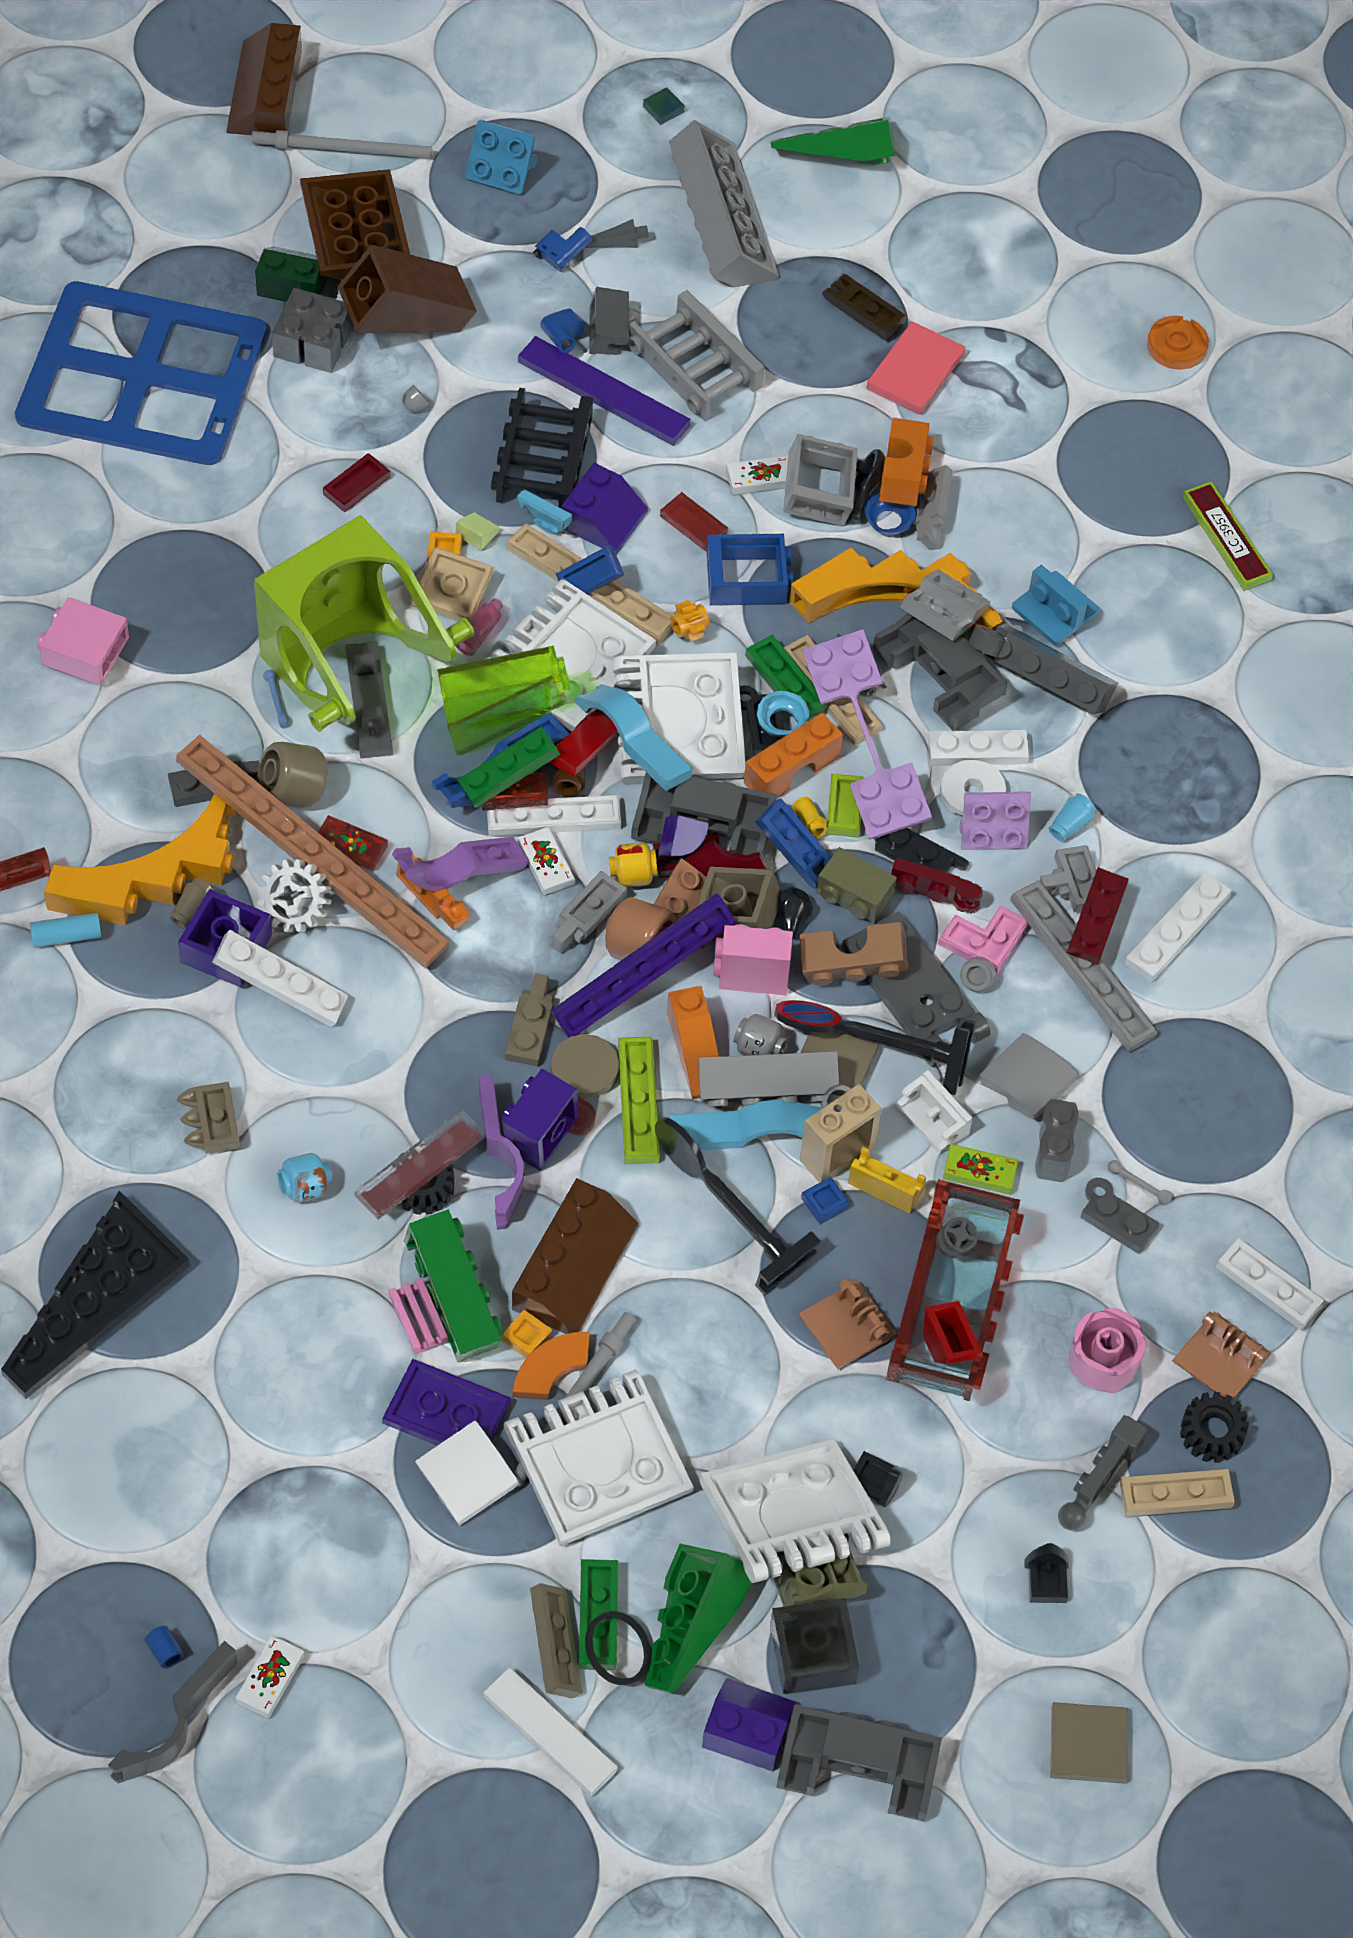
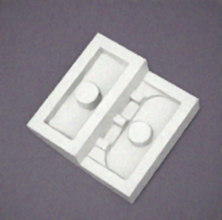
M476 1420L415 1461L419 1470L436 1491L440 1501L459 1526L520 1485Z

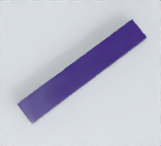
M534 336L518 355V363L580 396L593 397L594 404L672 446L690 426V418L573 355L562 353L556 346L537 336Z
M716 893L550 1011L568 1038L576 1036L724 931L725 925L732 926L736 921L722 897Z

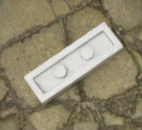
M1026 730L929 731L930 766L953 765L962 760L974 759L987 762L990 765L1028 764L1029 761Z
M1240 1238L1233 1243L1217 1262L1216 1268L1300 1330L1322 1307L1324 1301L1322 1298Z

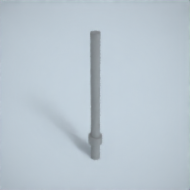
M276 130V133L252 131V143L275 145V148L288 149V146L429 159L432 156L431 146L289 134V131Z
M624 1312L612 1331L604 1334L598 1343V1351L566 1397L581 1391L584 1394L587 1392L610 1357L616 1356L624 1345L622 1340L636 1321L633 1315ZM558 1407L556 1411L564 1425L565 1420ZM548 1423L542 1430L543 1434L552 1431ZM521 1461L513 1472L520 1484L516 1487L517 1489L522 1486L528 1477Z

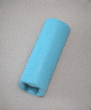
M98 913L30 922L33 947L102 938Z

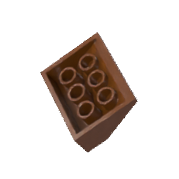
M390 169L300 179L320 275L343 280L370 245L410 254Z

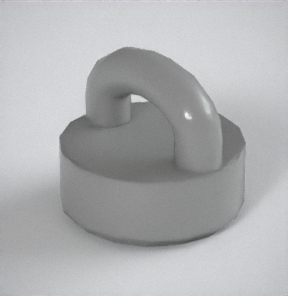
M977 956L970 958L963 965L960 972V978L964 986L974 992L986 990L991 986L996 977L994 965L988 959Z

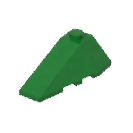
M890 116L853 123L846 128L833 127L821 130L819 133H804L775 139L770 142L771 148L858 161L872 160V165L889 163V157L895 156Z
M679 1544L665 1577L663 1589L668 1591L666 1607L659 1609L657 1621L662 1623L660 1638L652 1645L651 1662L647 1671L645 1686L673 1694L742 1605L751 1584L743 1563L726 1553Z

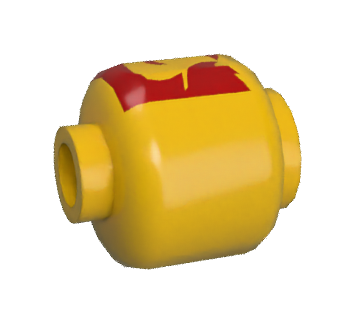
M647 843L620 844L615 850V856L609 857L610 877L617 876L618 882L625 887L649 885L652 877L658 876L655 850H650Z

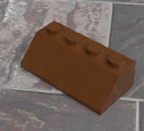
M270 23L243 41L227 124V133L252 136V131L276 133V130L288 131L302 53L301 25Z
M576 1178L512 1290V1310L518 1313L526 1310L545 1325L564 1334L579 1332L635 1233L638 1222L607 1191Z

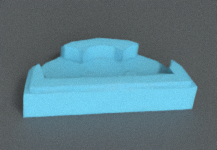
M525 489L517 496L521 508L527 507L536 518L532 522L544 531L557 534L559 531L565 530L572 522V514Z

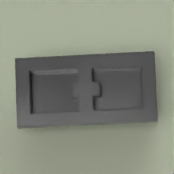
M596 286L589 305V354L619 355L621 354V348L609 346V344H628L629 292Z

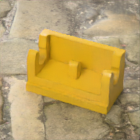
M863 1146L859 1160L854 1159L851 1164L848 1184L910 1214L926 1187V1176L918 1174L917 1179L870 1157V1149Z

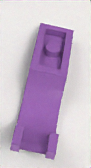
M514 837L460 842L453 850L431 861L419 862L413 860V852L410 847L396 848L392 853L394 859L399 862L404 870L406 878L429 891L451 888L474 875L521 871L529 863L528 858Z
M492 1074L479 1076V1097L487 1155L499 1157L509 1164L515 1174V1179L511 1186L504 1193L495 1196L497 1230L506 1229L523 1195L524 1162L518 1148L509 1139L500 1134Z

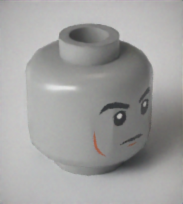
M753 1014L748 1019L744 1017L740 1021L733 1042L737 1044V1050L742 1056L782 1054L787 1039L782 1037L783 1027L780 1023L760 1014Z

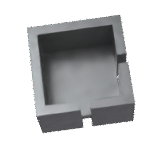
M293 288L272 331L273 357L300 364L302 360L300 340H303L305 366L332 373L341 354V348H344L353 329V322L344 302Z

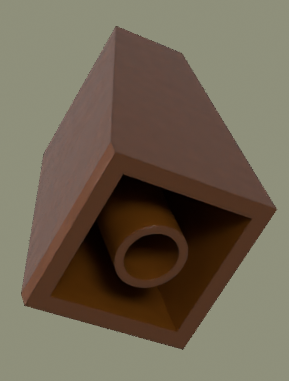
M370 245L337 286L358 333L460 332L477 312L457 266L375 245Z

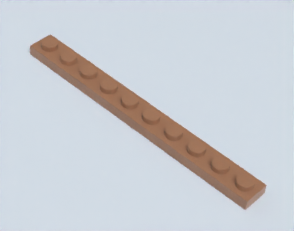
M200 734L177 754L176 762L295 861L296 859L305 860V867L308 864H315L317 869L314 874L322 873L326 875V878L322 881L325 886H331L332 892L425 969L448 948L449 941Z

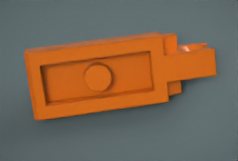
M414 854L412 855L413 860L423 861L421 858H416ZM398 862L396 876L436 919L441 917L453 931L469 921V911L462 901L454 900L453 895H450L448 889L440 891L425 890L406 878L405 872Z

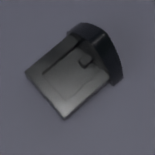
M863 1451L853 1471L868 1497L878 1501L879 1505L886 1507L900 1486L904 1468L898 1465L894 1466Z
M1047 1543L1034 1549L1024 1559V1567L1028 1568L1030 1603H1066L1068 1599L1067 1569L1069 1568L1067 1554L1053 1543Z

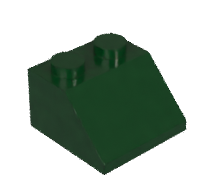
M275 246L263 249L255 270L257 296L287 302L293 288L321 295L327 280L326 276L320 275L316 255Z

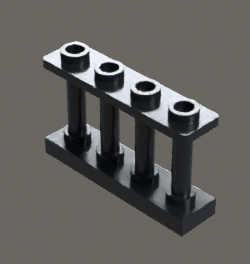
M519 387L517 398H511L509 416L512 419L511 423L505 422L503 441H506L505 447H499L497 465H500L499 472H493L491 490H496V502L503 503L506 489L523 491L525 489L530 493L553 496V500H558V507L562 509L563 503L578 484L593 418V397L581 396L579 407L567 410L525 403L526 388ZM523 415L569 422L570 426H574L573 432H567L566 435L521 428ZM517 440L565 447L568 455L558 459L515 452ZM514 464L559 471V475H563L562 481H556L554 484L509 477L511 465Z

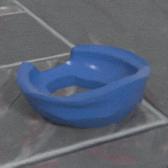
M880 493L872 496L866 503L865 515L868 522L877 532L883 535L894 536L904 533L914 523L916 517L914 506L879 501ZM884 511L895 512L901 517L900 525L891 529H882L875 522L877 516Z

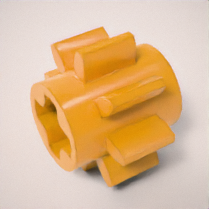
M690 600L676 604L677 611L670 616V622L677 637L681 638L684 636L685 639L689 638L690 642L705 637L703 631L710 625V620L702 604L696 605L695 602L691 603Z

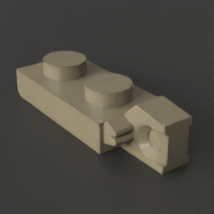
M535 973L531 991L523 990L522 995L519 996L505 1050V1060L534 1066L539 1065L552 1014L550 1010L553 1009V995L546 994L548 975Z

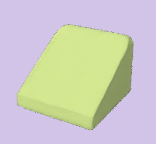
M475 512L456 522V533L462 534V540L481 551L500 531L499 526Z

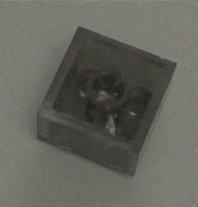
M846 1598L772 1608L770 1629L783 1694L856 1684L859 1662Z

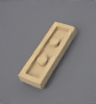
M1229 1469L1121 1477L1120 1480L1125 1517L1233 1508L1235 1503Z

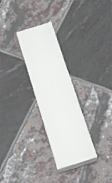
M619 795L523 800L518 805H515L514 802L499 801V804H496V802H486L489 836L529 834L549 827L551 833L621 829Z
M510 1667L483 1692L484 1699L590 1797L617 1772L618 1767Z

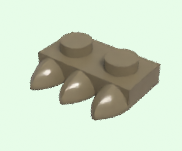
M229 1081L193 1087L179 1095L177 1098L179 1103L189 1107H198L188 1111L180 1119L187 1126L200 1128L191 1132L184 1139V1143L195 1148L205 1149L206 1154L240 1148Z

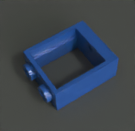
M784 533L707 535L706 559L710 606L786 604L787 591H791V584L793 583V572H787V565H791V547L785 546ZM775 559V582L723 581L722 560Z

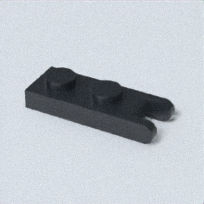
M909 828L880 836L875 844V851L894 861L900 858L947 873L952 866L962 871H965L969 866V862L962 856Z

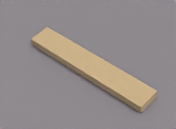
M527 523L506 542V549L557 582L559 581L556 573L582 560L581 557ZM617 580L588 595L655 639L658 646L673 631L670 622L671 614Z

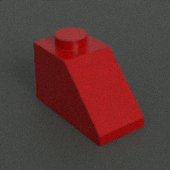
M959 1300L925 1307L923 1338L934 1362L949 1365L983 1357L982 1349Z

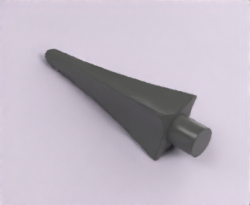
M631 219L618 226L591 235L592 241L585 248H638L637 239L649 237L647 225L635 227L634 220Z

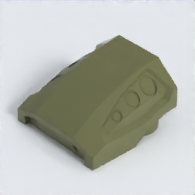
M846 1533V1534H844V1536H845V1539H847V1542H848V1541H849V1535H848V1533ZM850 1547V1555L847 1558L840 1559L835 1553V1560L833 1562L808 1568L803 1561L802 1570L796 1572L792 1571L786 1562L784 1550L776 1552L782 1565V1573L780 1576L774 1577V1581L783 1607L794 1612L798 1608L829 1604L865 1594L868 1587L866 1582L861 1580Z

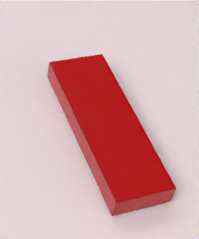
M597 709L556 745L560 755L549 761V763L575 776L620 734L612 720L602 710Z

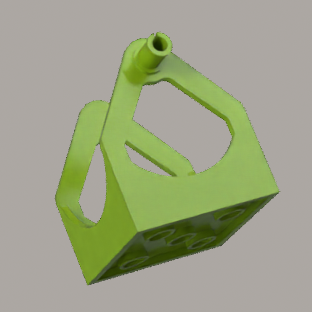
M362 515L357 516L254 579L260 656L307 708L314 711L308 714V718L318 732H321L335 721L348 725L356 720L355 711L322 654L331 645L357 635H387L401 640L407 647L449 662L456 658L455 646L474 636L472 625L464 617L447 629L444 628L409 565ZM384 564H390L399 573L427 623L428 634L405 627L397 618L383 584L382 570ZM312 664L327 688V696L306 689V678Z

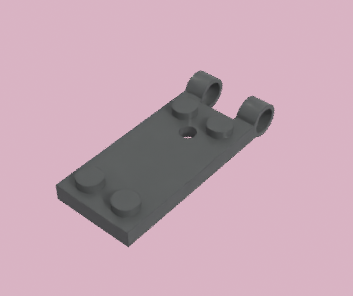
M899 911L873 924L900 922L905 931L908 971L900 972L895 977L870 975L866 976L865 979L907 1035L935 1043L938 1041L943 1042L938 1036L940 1033L958 1025L962 1019L976 1022L972 1043L975 1044L990 1036V1027L985 1017L980 1012L974 1011ZM867 928L843 940L842 948L847 954L856 953L865 946ZM929 998L933 1003L924 1005L920 1002V999ZM922 1055L923 1059L930 1066L939 1063L933 1061L932 1057Z

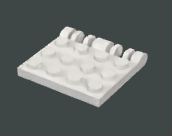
M561 579L552 588V593L550 592L544 598L548 607L557 612V614L554 615L547 609L537 605L531 612L533 616L527 615L512 631L513 635H509L503 641L508 650L517 657L513 658L506 652H503V650L496 649L491 654L492 658L487 657L479 666V670L487 679L493 683H500L544 714L551 713L563 727L572 732L597 710V708H592L591 711L585 713L575 703V697L580 694L585 695L595 690L601 684L619 688L614 684V677L616 675L613 673V658L618 656L649 655L656 648V640L566 580Z
M737 652L632 655L613 658V673L616 675L614 677V684L616 687L630 688L640 685V691H630L627 693L641 704L640 706L643 708L652 730L693 768L692 775H698L704 779L744 778L746 763ZM619 736L618 744H620V746L623 747L622 739ZM622 753L619 756V761L622 764L620 767L621 782L625 784L643 783L646 771L627 753Z
M637 1370L622 1375L624 1387L619 1378L609 1380L610 1391L617 1403L614 1406L608 1407L604 1395L598 1386L589 1388V1395L597 1413L593 1412L583 1391L558 1400L559 1409L567 1425H563L553 1404L544 1406V1416L552 1430L547 1433H542L536 1417L530 1412L523 1415V1421L531 1439H529L519 1417L504 1422V1429L508 1439L517 1452L559 1546L693 1491L692 1482Z
M835 1439L701 1473L700 1484L740 1555L745 1572L752 1583L767 1580L769 1575L772 1578L780 1576L782 1565L776 1552L783 1550L786 1562L794 1572L802 1570L803 1561L808 1568L833 1562L835 1560V1553L840 1559L847 1558L850 1555L849 1544L844 1536L846 1533L851 1532L853 1543L861 1554L869 1552L871 1547L877 1550L890 1546V1535L887 1527Z

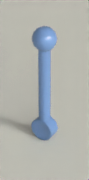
M266 670L263 678L269 684L280 727L287 726L286 717L283 713L274 681L276 673L273 670Z

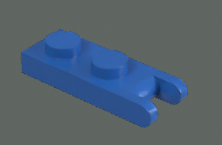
M777 799L755 823L810 887L816 888L818 877L813 871L820 863L825 867L831 856L783 799Z

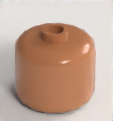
M627 898L618 904L607 921L606 949L611 957L622 960L675 923L676 918L672 911L667 908L636 898Z

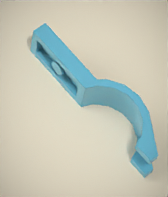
M601 684L595 690L575 697V703L585 713L591 711L592 708L602 710L612 720L622 739L624 751L665 791L692 778L693 768L652 730L643 708L629 693L622 689Z
M768 1100L745 1106L739 1111L669 1115V1118L677 1122L688 1132L700 1150L742 1148L747 1142L768 1134L785 1133L802 1138L805 1120L822 1108L799 1102Z

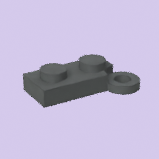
M1096 1177L1087 1183L1085 1195L1089 1202L1082 1210L1080 1218L1140 1254L1158 1230L1159 1222L1115 1196L1112 1184L1107 1179ZM1101 1187L1105 1190V1194L1098 1196L1093 1192V1189Z

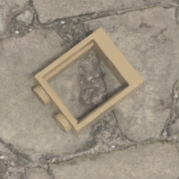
M858 1084L805 1120L799 1161L819 1183L830 1176L831 1178L850 1166L854 1159L859 1160L863 1146L870 1149V1151L875 1149L882 1108ZM840 1107L841 1111L836 1112L834 1111V1108Z

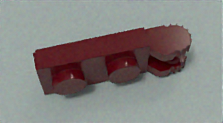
M895 859L891 875L897 877L895 887L905 893L913 892L924 895L935 902L952 903L957 911L971 914L978 911L983 890L976 883L962 879L960 876L904 859Z

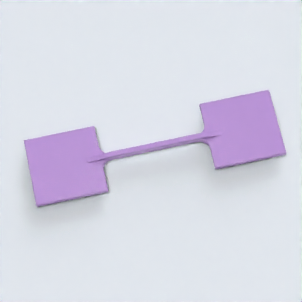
M862 629L803 649L802 653L821 705L839 698H848L852 701L876 766V771L872 776L850 783L869 840L933 819L913 763L911 762L893 769H885L880 765L857 701V696L861 691L883 684L864 630Z

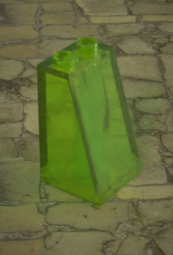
M554 645L437 669L447 727L457 755L465 754L566 704L565 691L571 690L564 657H557Z

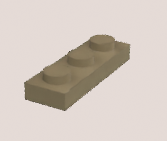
M539 1583L530 1588L545 1692L574 1698L582 1694L567 1590Z

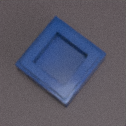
M831 1176L801 1193L802 1201L820 1225L849 1209L850 1202Z

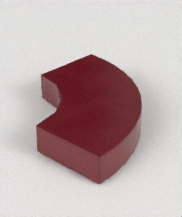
M715 840L699 846L693 852L686 854L684 858L687 863L706 877L710 867L771 870L760 852L748 855L735 854L723 849Z

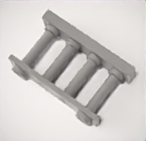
M688 290L678 295L676 314L645 332L635 321L629 324L628 345L632 352L636 355L639 354L686 402L690 411L697 413L704 421L710 419L711 400L737 384H745L752 392L763 387L765 367ZM681 325L688 326L695 333L666 351H663L654 342ZM701 344L707 345L714 352L684 371L674 362L675 359ZM720 363L726 364L733 371V373L705 390H702L693 381Z

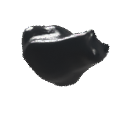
M790 886L781 891L779 901L784 913L783 930L792 931V939H794L804 922L812 914L813 904L806 892Z

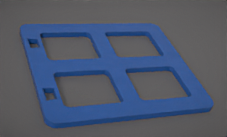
M79 281L70 282L64 287L16 407V422L25 428L203 465H214L222 458L267 334L266 324L263 320L255 317ZM85 306H93L149 318L150 320L136 355L129 358L69 345L82 309ZM175 324L239 337L226 374L216 376L159 364L158 361L171 327ZM242 349L251 350L248 361L239 358ZM66 368L124 380L125 385L112 418L109 421H102L45 409L44 405L58 370ZM150 387H158L216 400L202 438L193 440L134 427L147 390ZM215 422L225 423L221 434L212 432Z

